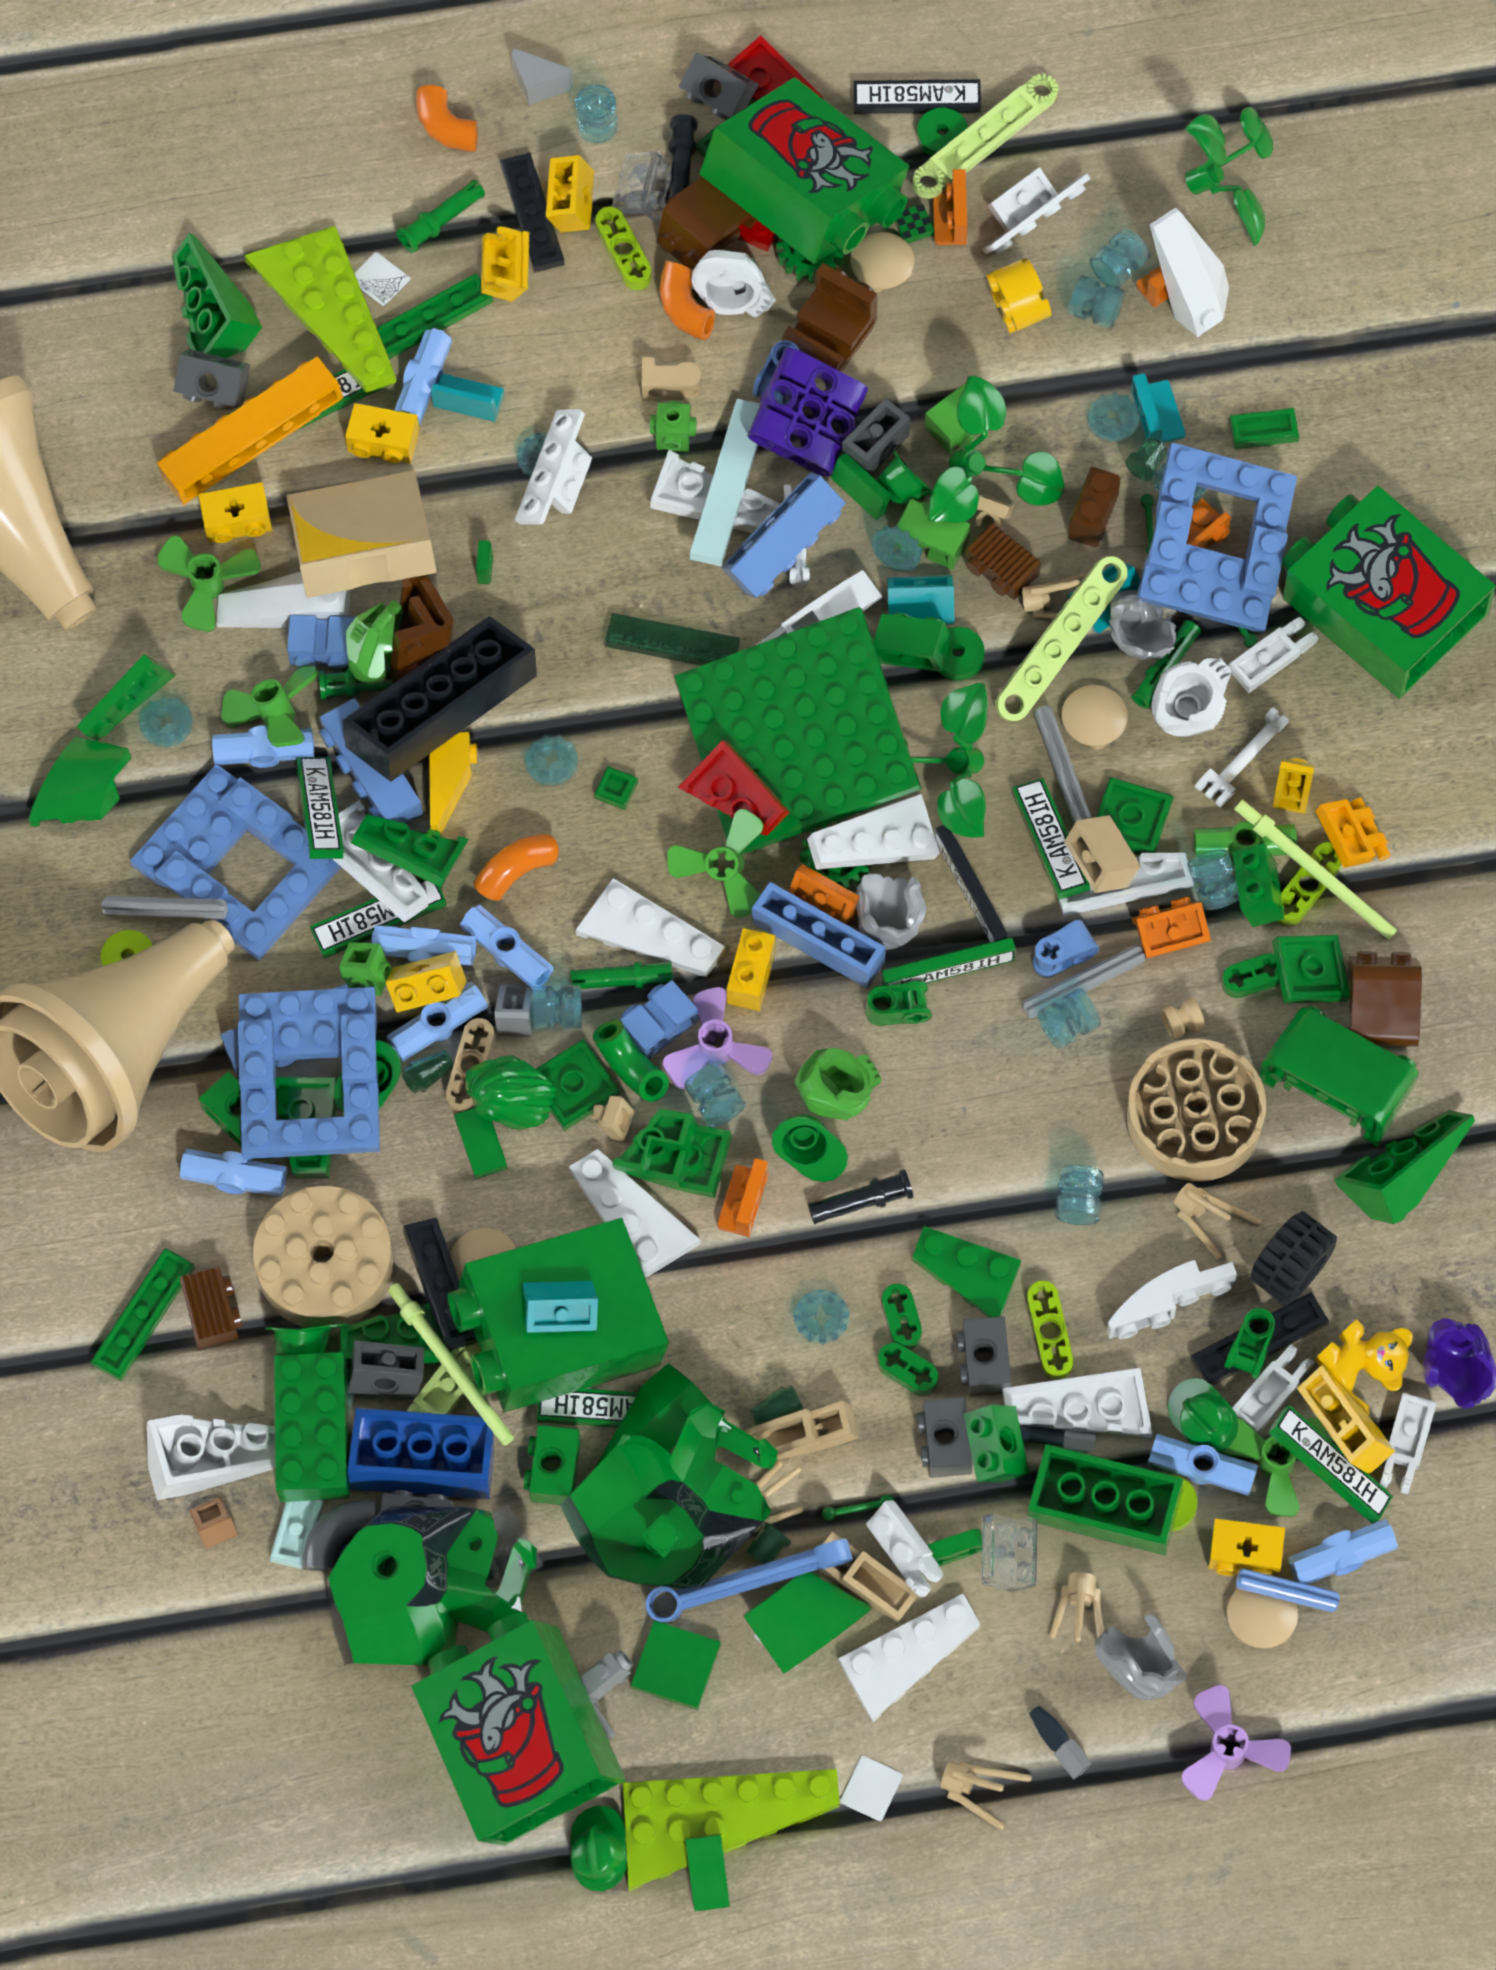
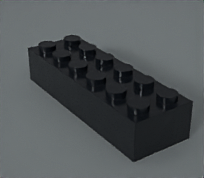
M488 616L343 719L345 748L387 780L393 781L537 677L535 648L494 618Z

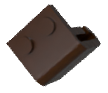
M700 177L672 197L665 205L657 243L665 252L670 253L684 266L693 270L708 251L722 250L740 237L741 230L738 228L739 226L744 224L750 229L758 220L706 179Z
M822 263L816 272V289L798 312L797 320L799 322L794 328L788 326L782 341L793 342L797 345L799 351L842 372L875 326L877 321V293L869 285L862 282L857 283L848 278L841 269L837 267L831 268Z
M426 575L402 580L400 605L403 609V621L394 635L390 679L393 684L451 643L453 617Z
M1358 951L1357 956H1349L1348 970L1351 974V1027H1349V1030L1378 1046L1418 1047L1420 1040L1422 967L1417 958H1411V953L1392 952L1391 957H1377V952Z

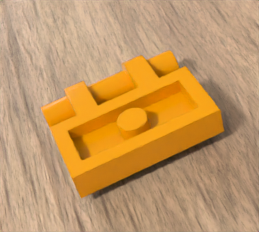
M1361 797L1354 799L1351 803H1349L1348 799L1321 804L1315 812L1343 868L1369 863L1375 856H1377L1379 861H1384L1391 856L1386 846L1388 844L1387 838L1384 833L1379 832L1374 822L1375 815L1371 807H1366Z

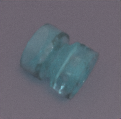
M590 85L583 88L575 100L578 132L586 141L592 143L606 142L616 134L618 129L616 97L610 89L602 85Z
M1122 228L1108 241V246H1103L1090 258V266L1095 275L1105 285L1112 289H1119L1132 277V271H1138L1150 259V252L1138 235L1129 229Z
M1081 275L1072 293L1068 314L1082 320L1091 317L1094 324L1111 330L1121 310L1125 290L1109 284L1101 287L1098 280Z
M1228 850L1209 851L1194 857L1187 863L1193 883L1199 884L1196 893L1199 901L1202 902L1204 910L1222 908L1239 900L1236 876L1231 875L1234 867Z
M561 985L559 990H554L552 986H533L532 1009L534 1030L553 1029L556 1024H560L563 1029L582 1028L581 985Z
M1081 988L1063 996L1061 1004L1053 1002L1037 1012L1039 1022L1045 1034L1057 1049H1061L1075 1041L1077 1033L1086 1035L1101 1026L1100 1017L1095 1006Z
M713 1063L698 1070L684 1084L692 1101L700 1104L698 1111L708 1127H717L732 1120L746 1106L737 1088L730 1087L731 1078L721 1063Z
M1067 1165L1060 1169L1058 1186L1062 1194L1057 1197L1055 1217L1058 1220L1074 1225H1093L1099 1222L1101 1200L1097 1196H1100L1103 1190V1171L1086 1165Z

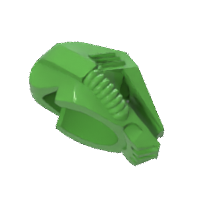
M392 600L388 606L381 602L360 614L346 630L348 666L354 677L359 681L367 684L381 683L386 678L385 672H390L394 635L403 621V609L396 600Z
M833 1047L816 1050L798 1071L794 1083L808 1111L819 1116L848 1121L849 1118L858 1115L867 1107L871 1100L870 1094L872 1089L881 1083L882 1078L874 1063H871L868 1055H860L855 1058L852 1053Z

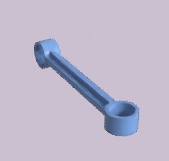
M835 1540L805 1552L709 1580L703 1587L682 1588L679 1590L669 1587H657L647 1596L646 1610L654 1620L662 1623H671L681 1616L683 1610L815 1570L827 1569L853 1560L848 1540ZM662 1592L671 1593L677 1601L676 1611L670 1617H659L653 1611L654 1599Z

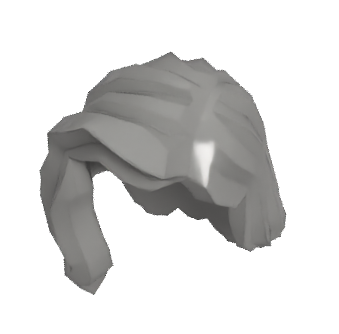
M1138 590L1118 592L1110 602L1111 618L1109 623L1112 640L1118 645L1119 649L1124 651L1126 655L1140 660L1148 658L1161 659L1165 655L1170 654V651L1174 650L1176 633L1174 631L1176 625L1170 620L1162 618V608L1142 602L1141 598H1137Z
M879 874L863 875L861 884L856 889V894L860 896L856 905L860 933L885 946V950L905 945L918 934L919 926L926 914L927 908L922 896L920 882L914 877H911L908 883L905 878L897 877L892 879L891 877H883Z
M1148 1614L1144 1617L1150 1627L1147 1636L1142 1638L1128 1637L1118 1628L1112 1626L1105 1630L1095 1641L1096 1655L1099 1661L1124 1689L1140 1700L1161 1698L1170 1693L1175 1686L1187 1680L1185 1671L1174 1657V1645L1165 1627L1161 1625L1159 1618Z

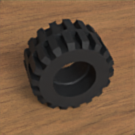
M1301 1211L1286 1221L1271 1238L1254 1263L1250 1279L1281 1304L1286 1305L1299 1297L1325 1266L1335 1249L1337 1236L1305 1211Z

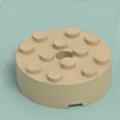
M1186 1039L1165 1045L1151 1054L1145 1060L1136 1076H1134L1127 1106L1128 1131L1139 1154L1161 1173L1175 1179L1192 1182L1218 1179L1242 1166L1256 1149L1261 1138L1266 1116V1095L1257 1071L1243 1055L1240 1057L1235 1052L1225 1048L1224 1044L1212 1040ZM1199 1106L1204 1111L1198 1114L1191 1111L1189 1107Z
M315 1186L286 1196L269 1210L256 1232L253 1245V1263L260 1288L272 1308L286 1320L301 1327L311 1328L335 1324L351 1325L371 1313L382 1301L391 1284L394 1253L387 1226L380 1213L370 1202L344 1188ZM319 1255L332 1256L327 1262H316Z

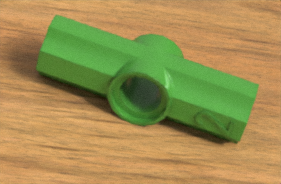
M1247 821L1240 822L1234 827L1194 829L1193 832L1195 859L1233 858L1232 851L1265 843L1272 856L1287 854L1266 836L1262 838L1253 830L1254 826ZM1295 824L1274 825L1297 845ZM1240 838H1248L1253 842V844L1244 846L1241 845L1237 840Z

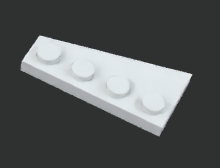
M668 450L650 500V508L700 520L713 475L704 471V466L695 462L689 464L679 459V454ZM749 488L744 490L733 529L753 533L780 503Z
M922 794L814 832L807 839L816 869L931 860L940 854Z
M359 800L339 813L344 854L343 859L333 860L403 922H406L428 907L430 897L412 873L351 844L354 834L366 816L364 813L365 807Z
M1141 853L1140 857H1136L1141 867L1128 888L1095 893L1090 886L1089 891L1060 899L1058 901L1063 917L1193 888L1194 879L1186 854Z
M614 878L576 929L577 936L603 941L604 945L614 948L618 946L634 951L635 955L645 958L652 957L665 963L672 961V967L706 978L725 952L724 945Z
M600 1150L593 1151L569 1166L570 1173L603 1222L623 1218L645 1278L701 1244L700 1239L626 1173L614 1169L612 1166L613 1162Z
M1140 1368L1002 1389L1004 1405L1016 1406L1021 1427L1152 1438L1151 1423Z
M961 1594L840 1657L839 1664L871 1722L873 1723L878 1719L882 1712L906 1694V1691L919 1679L924 1678L938 1662L952 1653L980 1628V1622L964 1594Z

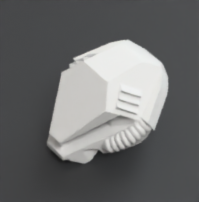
M725 250L708 251L693 269L691 278L693 287L708 308L714 310L715 313L735 315L743 314L746 311L749 315L757 317L768 311L776 301L755 259L746 255L747 253Z
M1207 658L1200 664L1191 661L1181 662L1167 669L1161 674L1152 699V713L1155 722L1166 733L1178 737H1189L1214 730L1215 725H1218V722L1222 719L1223 711H1225L1224 707H1226L1225 703L1227 701L1223 695L1232 670L1221 658Z

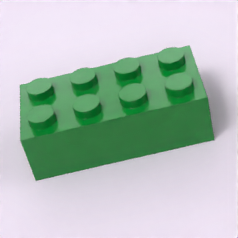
M344 1352L274 1356L275 1490L279 1501L350 1499L348 1477V1364Z
M1046 1444L1028 1508L1029 1522L1166 1556L1183 1493V1478Z

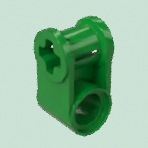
M912 981L898 985L874 987L867 996L865 1014L868 1021L876 1026L904 1023L918 1024L930 1020L932 1012L927 1007L925 994L928 991L927 983ZM876 1002H884L888 1004L890 1008H888L887 1010H878L873 1006V1004H875Z
M1255 1308L1246 1314L1238 1336L1234 1339L1229 1351L1225 1368L1230 1369L1234 1367L1252 1374L1253 1379H1258L1275 1326L1274 1317L1269 1311L1263 1308ZM1255 1321L1262 1322L1266 1325L1267 1331L1262 1334H1256L1251 1331L1249 1324Z

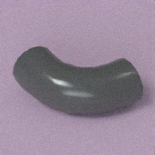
M374 1500L339 1504L320 1516L307 1535L302 1556V1569L307 1571H332L337 1562L339 1549L344 1542L354 1537L375 1517Z

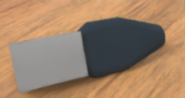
M1020 1427L1023 1441L1063 1445V1449L1087 1454L1089 1451L1094 1452L1096 1433L1070 1430L1062 1432L1042 1428Z
M1037 1706L1029 1715L1039 1735L1048 1747L1055 1752V1757L1073 1779L1081 1776L1091 1765L1086 1754L1074 1739L1069 1740L1068 1734L1054 1717L1042 1707Z

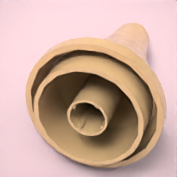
M14 375L0 380V571L35 604L49 621L57 619L65 631H69L91 617L98 608L89 596L94 590L78 563L58 518L39 451L33 415V393L21 376Z
M207 919L201 925L190 923L167 939L129 958L71 977L38 983H17L4 988L0 992V1092L9 1105L35 1131L58 1145L68 1148H82L93 1152H108L117 1147L134 1131L139 1108L151 1076L181 1020L207 986L227 966V955L234 950V941L228 930L214 919Z

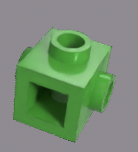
M679 401L658 403L657 415H651L650 434H656L657 450L689 451L690 436L696 437L697 417H691L690 404H683Z
M349 942L339 965L341 979L345 981L348 988L375 987L376 996L382 995L386 980L392 970L391 964L387 962L379 943Z

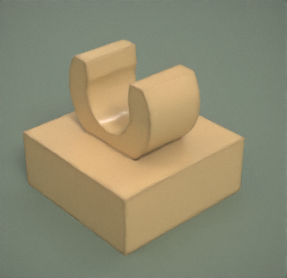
M985 494L980 495L977 509L983 512L977 516L976 525L982 526L985 517L990 516L994 519L996 527L1001 529L1003 524L1002 518H1010L1015 505Z
M610 1095L607 1107L594 1105L591 1119L598 1120L597 1125L613 1141L625 1142L635 1111L623 1097Z

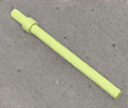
M1243 799L1238 803L1234 810L1254 826L1253 830L1262 838L1266 836L1385 938L1389 940L1397 931L1395 927L1274 826L1275 821L1266 814L1262 816Z
M399 1283L392 1285L388 1289V1293L400 1307V1315L406 1323L414 1326L500 1443L505 1446L512 1442L514 1436L424 1318L425 1312L417 1301H412Z

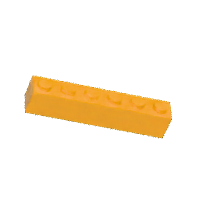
M318 356L311 361L303 362L293 373L284 379L276 380L267 390L256 397L247 399L240 408L229 415L220 417L213 426L204 432L193 435L186 444L177 450L166 453L156 463L162 479L184 506L199 496L198 494L205 492L319 416L321 412L342 400L344 397L340 385Z

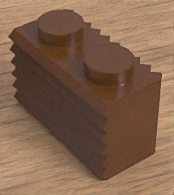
M1090 467L1069 521L1068 538L1070 540L1094 548L1100 545L1108 519H1110L1115 502H1117V497L1119 496L1121 479L1119 475L1096 467Z
M990 523L965 548L966 567L974 575L980 576L982 574L991 581L992 589L1001 596L1007 594L1015 600L1022 593V586H1029L1040 574L1041 562L1039 559L1035 558L1034 555L1030 554L1029 551L1025 550L1024 547L1020 546L1009 535H1006L994 523Z
M220 1267L181 1276L180 1282L198 1349L239 1339L236 1328L243 1327L238 1307L231 1308L228 1297L235 1295L230 1276L223 1277Z

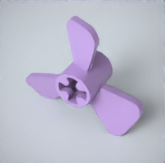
M721 987L701 991L693 999V1004L698 1009V1017L702 1024L698 1033L699 1044L670 1053L663 1060L664 1070L677 1088H688L706 1064L719 1066L731 1059L751 1074L762 1075L767 1071L773 1059L772 1052L767 1047L733 1042L731 1028L723 1021L727 994ZM716 1037L724 1039L722 1047L715 1048V1046H711L716 1043Z
M1214 1686L1200 1692L1195 1697V1710L1214 1733L1210 1754L1186 1768L1182 1774L1183 1785L1198 1800H1209L1215 1791L1223 1770L1239 1767L1245 1758L1276 1772H1283L1288 1768L1291 1746L1286 1740L1249 1741L1246 1732L1242 1728L1232 1725L1230 1694L1225 1686ZM1225 1739L1232 1742L1236 1740L1240 1746L1233 1749V1755L1225 1754L1226 1746L1220 1744V1740Z

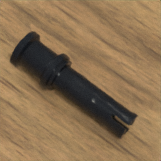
M687 114L675 115L670 119L672 139L668 142V150L672 155L668 201L690 184L691 156L696 152L694 132L698 129V121L695 117Z
M902 1169L899 1170L897 1175L881 1180L876 1177L869 1181V1185L807 1204L814 1224H817L827 1219L874 1205L877 1208L886 1207L888 1202L904 1197L912 1199L914 1196L906 1170Z

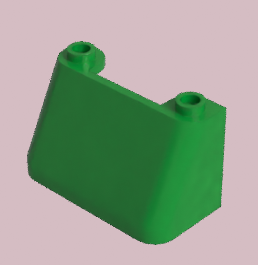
M1309 1006L1308 1008L1302 1007L1298 1010L1269 1050L1261 1064L1259 1077L1263 1084L1272 1089L1277 1082H1284V1089L1290 1091L1294 1087L1351 1118L1349 1125L1356 1127L1359 1123L1366 1130L1363 1139L1378 1147L1416 1084L1419 1072L1415 1068V1062L1404 1055H1394L1327 1018L1326 1014L1319 1008Z

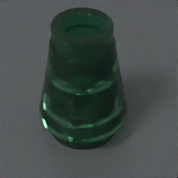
M442 1050L439 1053L437 1052L407 1063L406 1068L401 1071V1074L411 1092L414 1094L419 1091L424 1093L452 1069L454 1063L448 1052Z
M790 1385L786 1388L781 1386L755 1407L751 1408L750 1412L755 1423L759 1425L803 1410L804 1407L793 1385Z

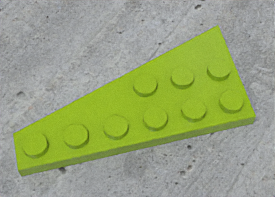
M336 226L244 255L246 263L252 270L255 269L260 274L264 283L282 298L287 308L312 335L315 334L320 339L324 348L342 363L343 368L366 393L397 383L395 373Z
M837 1769L623 1782L629 1892L640 1888L643 1884L658 1878L660 1880L672 1875L673 1872L688 1867L685 1838L721 1834L724 1854L742 1847L750 1841L763 1836L767 1837L777 1833L780 1829L798 1822L802 1823L839 1808Z

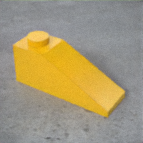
M459 732L429 754L431 830L439 831L440 836L472 776L471 764L478 763L477 744H471L469 732Z
M1282 758L1272 808L1305 814L1315 768L1314 764H1309L1301 758H1291L1289 760Z
M1321 1365L1297 1387L1300 1394L1352 1465L1370 1474L1395 1452L1378 1426L1325 1366Z

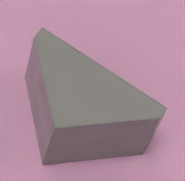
M513 48L511 52L513 71L528 105L571 90L573 86L572 69Z
M500 984L495 1007V1022L498 1035L531 1036L534 990L528 985Z

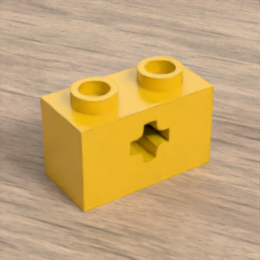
M580 155L550 158L546 218L561 233L590 230L594 170Z
M354 403L345 436L348 452L360 458H369L371 456L382 458L392 464H400L401 462L411 464L420 431L418 415Z
M263 482L198 494L208 543H227L233 538L243 536L258 537L265 532L272 531Z
M743 928L726 989L727 1004L756 1011L761 1010L776 954V935Z
M456 951L393 967L386 980V985L396 1013L459 997L467 981Z
M1215 1519L1208 1569H1215L1217 1574L1223 1576H1235L1240 1569L1244 1568L1279 1577L1285 1528ZM1243 1546L1250 1547V1557L1243 1556Z

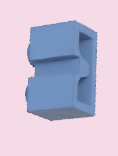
M290 615L287 648L290 665H296L297 667L305 665L313 667L315 665L329 666L333 669L347 668L346 630L356 617L329 616V619H317L316 616Z
M673 980L665 986L663 984L656 986L648 994L647 998L649 1001L643 1006L641 1004L639 1006L636 1004L630 1006L624 1011L621 1020H619L625 1026L634 1043L648 1059L652 1058L699 1021L697 1007Z

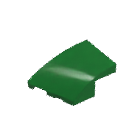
M75 736L55 761L44 780L29 816L30 825L38 827L41 821L59 819L62 824L74 823L80 820H102L120 800L114 778L132 759L129 748Z
M660 1108L649 1120L648 1126L640 1130L633 1138V1143L620 1158L616 1157L613 1160L612 1166L614 1169L655 1184L715 1198L732 1140V1134L728 1130L698 1125L693 1114Z
M809 1572L789 1578L776 1587L774 1594L745 1612L743 1617L783 1674H785L871 1611L872 1607L868 1602H862L844 1592L841 1587L828 1583L821 1579L819 1575Z

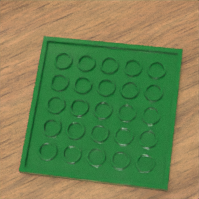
M861 607L851 609L675 675L701 761L722 740L727 741L790 812L768 836L760 834L742 851L743 855L922 789ZM717 809L727 840L733 818Z

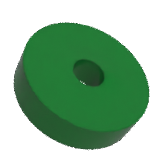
M932 109L919 120L917 126L918 144L925 153L933 156L968 128L967 122L959 112L953 109ZM939 131H946L947 134H946V135H939L938 132H939Z
M965 627L948 628L952 638L942 671L939 673L952 680L968 679L977 674L984 663L985 647L983 641L971 629ZM956 650H960L964 654L960 657H957L953 655V652Z

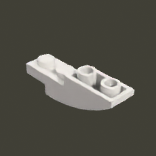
M862 570L801 609L758 644L857 607H861L864 611L881 599L882 595Z
M1193 1260L1154 1278L1131 1295L1108 1322V1338L1111 1339L1118 1336L1119 1339H1127L1136 1335L1139 1329L1149 1326L1152 1329L1164 1327L1175 1317V1304L1179 1303L1180 1306H1186L1199 1300V1296L1209 1293L1217 1296L1232 1289L1231 1286L1235 1285L1237 1277L1233 1262L1199 1272L1196 1261Z

